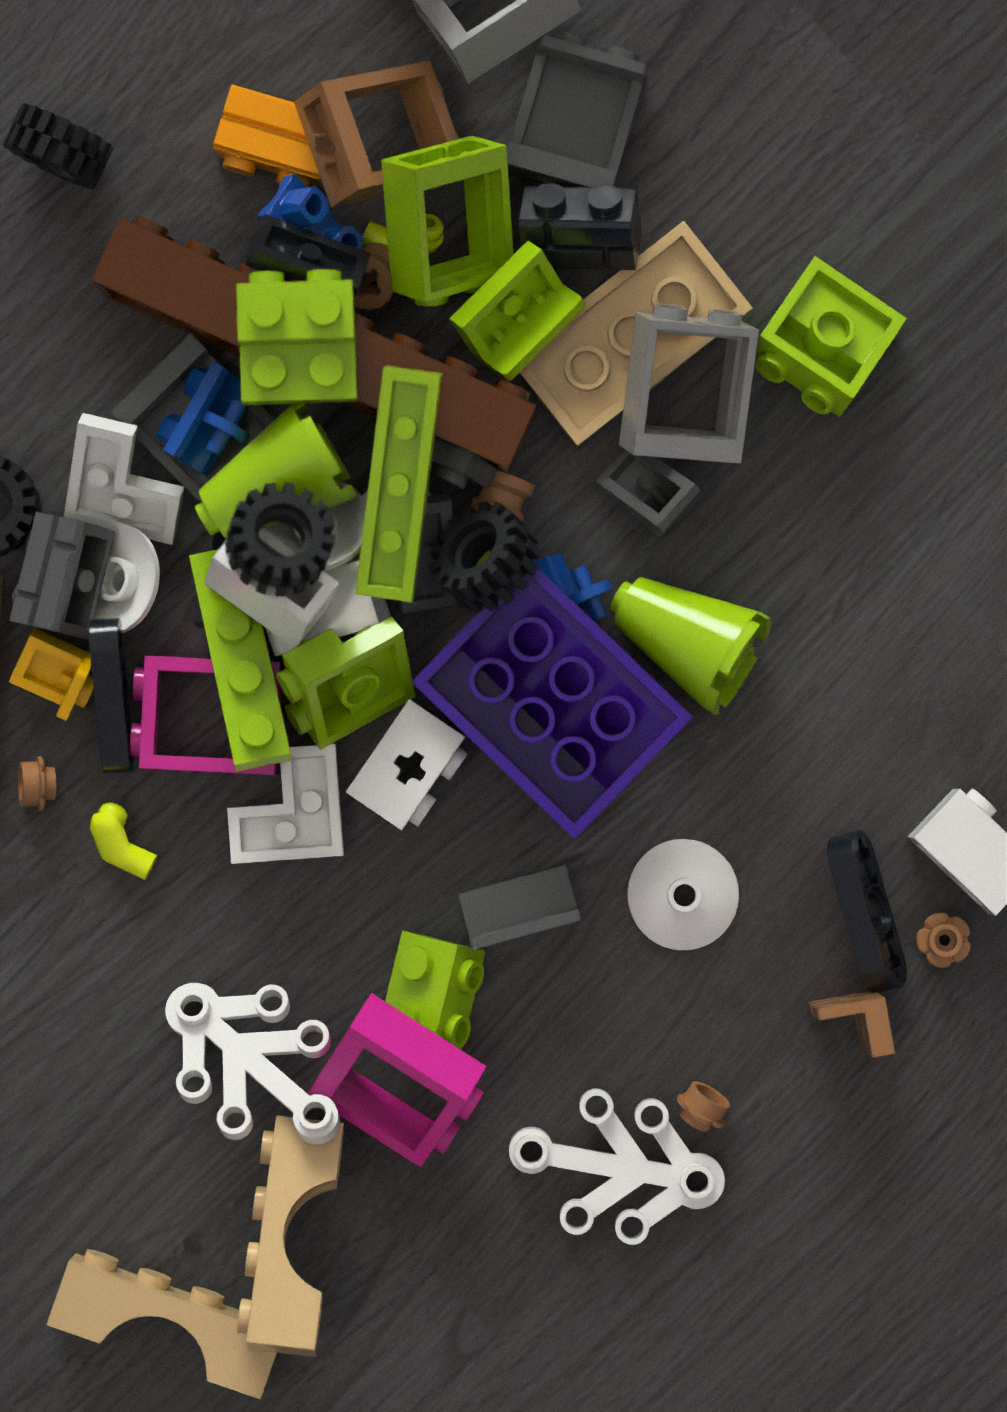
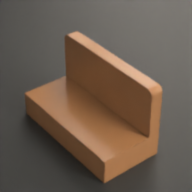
M867 991L807 1002L809 1014L818 1020L854 1014L860 1049L872 1058L895 1054L884 996L876 992Z

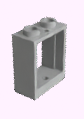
M411 0L420 19L468 84L582 11L577 0H516L466 32L449 9V7L460 0Z
M656 304L654 306V313L636 312L619 445L632 455L741 464L759 330L741 321L742 313L729 310L709 309L708 318L688 317V309L684 307ZM657 332L727 338L715 430L645 425Z

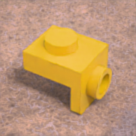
M33 627L9 683L60 705L56 717L66 721L74 705L84 709L94 689L92 675L88 674L91 668L90 652Z

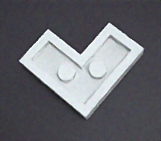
M82 413L77 424L64 517L100 527L108 524L129 525L139 529L149 540L172 545L177 534L184 487L130 474L138 426Z
M330 744L322 750L317 745L290 747L291 761L280 763L283 804L227 808L231 864L344 856L336 744Z

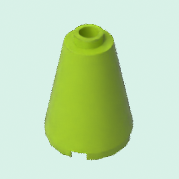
M307 403L289 405L198 491L202 502L194 507L211 536L220 531L225 539H227V532L241 500L245 502L247 494L255 488L262 494L265 484L275 482L277 492H282L285 482L295 484L293 494L301 497L306 488L314 493L310 503L316 505L322 500L327 509L347 503L359 496L354 486L348 485L343 488L341 483L351 477L320 423L315 425L310 415L306 418L302 417V415L311 411ZM271 522L264 525L263 528H267L279 524L281 522Z
M639 577L633 584L625 581L616 592L610 605V610L616 613L613 625L702 708L715 716L719 714V706L722 705L726 708L744 684L758 659L757 656L753 655L755 647L752 645L755 638L757 637L766 642L772 624L771 617L762 612L644 577Z

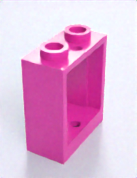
M145 656L144 668L135 667L133 700L142 701L141 723H132L131 757H139V768L278 775V763L235 772L233 759L157 755L161 672L214 674L212 661L205 658ZM271 662L281 707L282 689L278 683L276 673L283 670V664Z
M371 993L307 1094L309 1096L320 1094L328 1097L336 1105L339 1116L421 1167L433 1149L442 1154L445 1152L461 1126L453 1121L455 1117L458 1116L466 1121L476 1107L484 1092L475 1087L486 1066ZM363 1048L447 1100L434 1121L351 1069Z

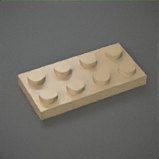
M682 221L638 256L636 270H620L584 298L585 308L519 375L578 448L623 412L636 312L654 313V306L656 304L687 308L688 317L708 318L709 309H720L742 313L743 318L752 311L753 307L685 221ZM657 332L650 390L716 338Z

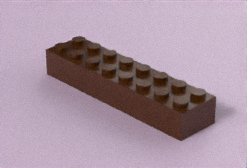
M138 216L134 224L119 218L91 279L103 296L186 334L191 333L197 339L240 357L236 284L249 283V274L259 272L260 270L246 266L245 263H241L238 270L224 265V261L219 259V252L189 239L186 247L173 242L174 239L167 235L168 229L144 217ZM355 313L358 402L339 403L377 419L383 367L387 365L443 373L435 438L476 454L496 467L498 471L510 474L535 419L536 405L529 403L530 393L504 380H499L496 387L478 379V369L454 357L448 356L444 364L427 356L428 354L425 352L427 347L424 344L403 334L396 333L393 341L377 334V331L373 329L375 326L373 321Z

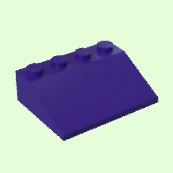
M537 567L534 575L525 574L523 577L529 583L523 591L518 587L511 591L515 597L514 600L506 604L500 598L498 599L499 608L489 611L484 606L482 612H478L413 679L412 683L575 840L693 716Z

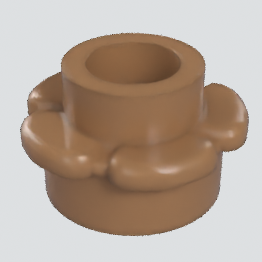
M37 756L34 762H19L18 796L20 806H36L37 811L40 812L45 808V800H55L56 798L55 768L45 767L44 759L41 756Z
M944 912L934 913L926 918L925 925L917 932L916 945L919 952L927 956V962L939 968L949 967L952 962H962L968 956L971 949V943L968 941L970 929L967 923L959 916L949 917ZM941 935L949 937L947 945L940 944L939 938Z
M694 1081L686 1092L677 1096V1102L683 1108L680 1116L690 1126L700 1131L708 1132L711 1126L723 1128L727 1123L723 1117L730 1108V1102L714 1088Z

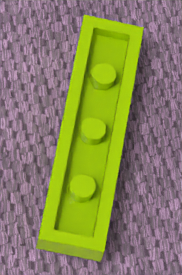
M387 365L383 367L355 592L357 595L412 602L414 600L443 373Z
M219 549L189 555L235 772L291 761L290 747L263 626L204 584L212 558Z

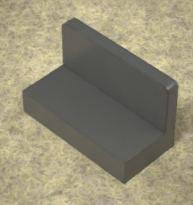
M565 864L458 893L472 950L581 920Z

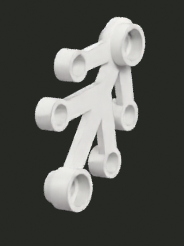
M202 983L184 984L173 991L167 1000L165 1013L172 1030L183 1036V1069L177 1076L176 1086L182 1099L191 1104L204 1102L210 1096L212 1082L208 1072L205 1070L207 1037L223 1051L224 1105L218 1111L217 1123L225 1137L231 1140H239L246 1137L252 1130L253 1119L247 1107L246 1073H248L293 1113L294 1126L302 1140L314 1145L324 1144L335 1137L340 1127V1118L334 1102L320 1094L309 1096L264 1056L303 1054L308 1058H319L330 1048L331 1039L327 1027L318 1020H308L303 1022L297 1030L238 1034L224 1022V1020L261 1017L262 1020L269 1023L282 1021L289 1013L290 1003L286 991L278 985H266L256 995L218 997L211 987ZM274 996L282 1000V1005L275 1011H267L262 1008L263 1002L269 997ZM197 1001L203 1004L202 1011L195 1016H188L183 1013L184 1007L190 1002ZM310 1032H319L323 1035V1040L319 1045L310 1047L303 1043L305 1035ZM200 1077L204 1080V1085L197 1092H188L184 1089L188 1079ZM312 1108H321L326 1112V1115L321 1122L312 1124L305 1120L306 1113ZM241 1113L245 1116V1121L240 1127L232 1129L225 1125V1120L230 1114Z
M599 1088L590 1089L582 1095L579 1103L580 1111L584 1119L596 1124L616 1154L552 1143L550 1136L544 1130L537 1127L522 1128L510 1140L509 1156L511 1162L518 1170L524 1173H539L547 1166L611 1177L583 1198L571 1199L562 1206L560 1210L561 1225L568 1233L574 1235L587 1232L597 1215L643 1183L664 1186L666 1188L638 1210L626 1209L617 1216L615 1220L616 1234L622 1242L629 1245L641 1243L647 1237L651 1226L681 1205L691 1209L709 1207L719 1199L724 1190L725 1177L719 1163L708 1154L691 1153L668 1121L669 1113L666 1106L654 1098L645 1099L637 1105L634 1113L635 1121L642 1131L654 1135L671 1164L647 1160L613 1111L614 1106L610 1095ZM592 1096H601L607 1102V1109L600 1116L590 1115L586 1111V1102ZM648 1106H656L662 1111V1119L655 1126L645 1125L641 1120V1113ZM529 1141L537 1142L542 1147L541 1157L532 1162L526 1161L520 1153L523 1144ZM694 1171H701L707 1176V1185L700 1191H692L686 1185L687 1177ZM573 1207L583 1208L588 1214L586 1222L576 1227L570 1225L566 1220V1214L569 1209ZM628 1217H637L643 1224L641 1232L636 1236H627L621 1230L622 1222Z

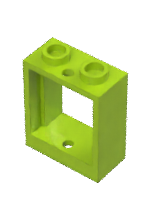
M468 136L381 160L391 288L393 292L415 299V304L419 306L443 305L449 301L448 296L460 292L475 293L514 255L506 145L476 136ZM464 180L469 255L429 266L424 190Z

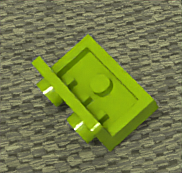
M527 241L449 320L476 360L504 380L511 381L585 308V303L580 295L562 284L543 251Z
M402 930L385 1002L462 1050L471 1031L469 1018L475 994L480 988L484 977L483 961L485 951L483 949L472 950L470 946L459 945Z

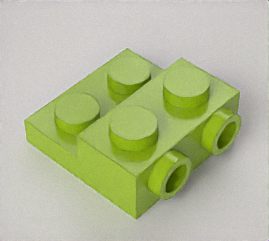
M814 256L759 336L755 367L765 379L774 383H781L786 380L802 391L801 398L804 404L812 411L819 414L833 412L840 417L854 399L907 318Z
M332 269L308 271L307 281L284 282V274L281 272L259 271L249 274V283L236 284L241 402L243 405L358 402L355 298L352 280H341V271Z
M392 616L375 626L363 628L353 638L344 643L341 642L332 628L314 638L305 639L300 646L282 655L285 669L276 673L282 691L291 702L284 706L290 723L299 735L308 733L320 750L406 703L409 699L411 700L416 697L404 633Z

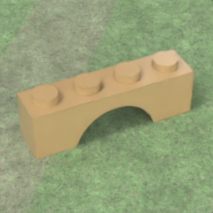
M276 1115L274 1131L264 1130L260 1164L270 1166L267 1187L256 1186L252 1220L262 1221L259 1243L249 1242L245 1265V1276L255 1277L252 1300L241 1299L237 1333L247 1334L246 1344L250 1350L316 1357L323 1304L322 1292L304 1282L293 1270L285 1253V1239L289 1224L302 1205L321 1193L337 1189L344 1139V1123H340L339 1130L333 1139L319 1145L309 1144L299 1137L294 1126L293 1117ZM305 1119L312 1124L321 1122V1120Z
M87 1249L85 1256L75 1253L69 1260L47 1326L100 1344L113 1329L128 1320L145 1316L169 1319L185 1328L199 1344L205 1359L208 1382L261 1400L277 1353L248 1349L246 1344L247 1334L237 1333L239 1310L224 1305L225 1297L223 1295L198 1286H193L191 1293L169 1286L171 1282L169 1276L151 1269L140 1268L137 1275L117 1268L116 1266L119 1261L117 1258L96 1250Z

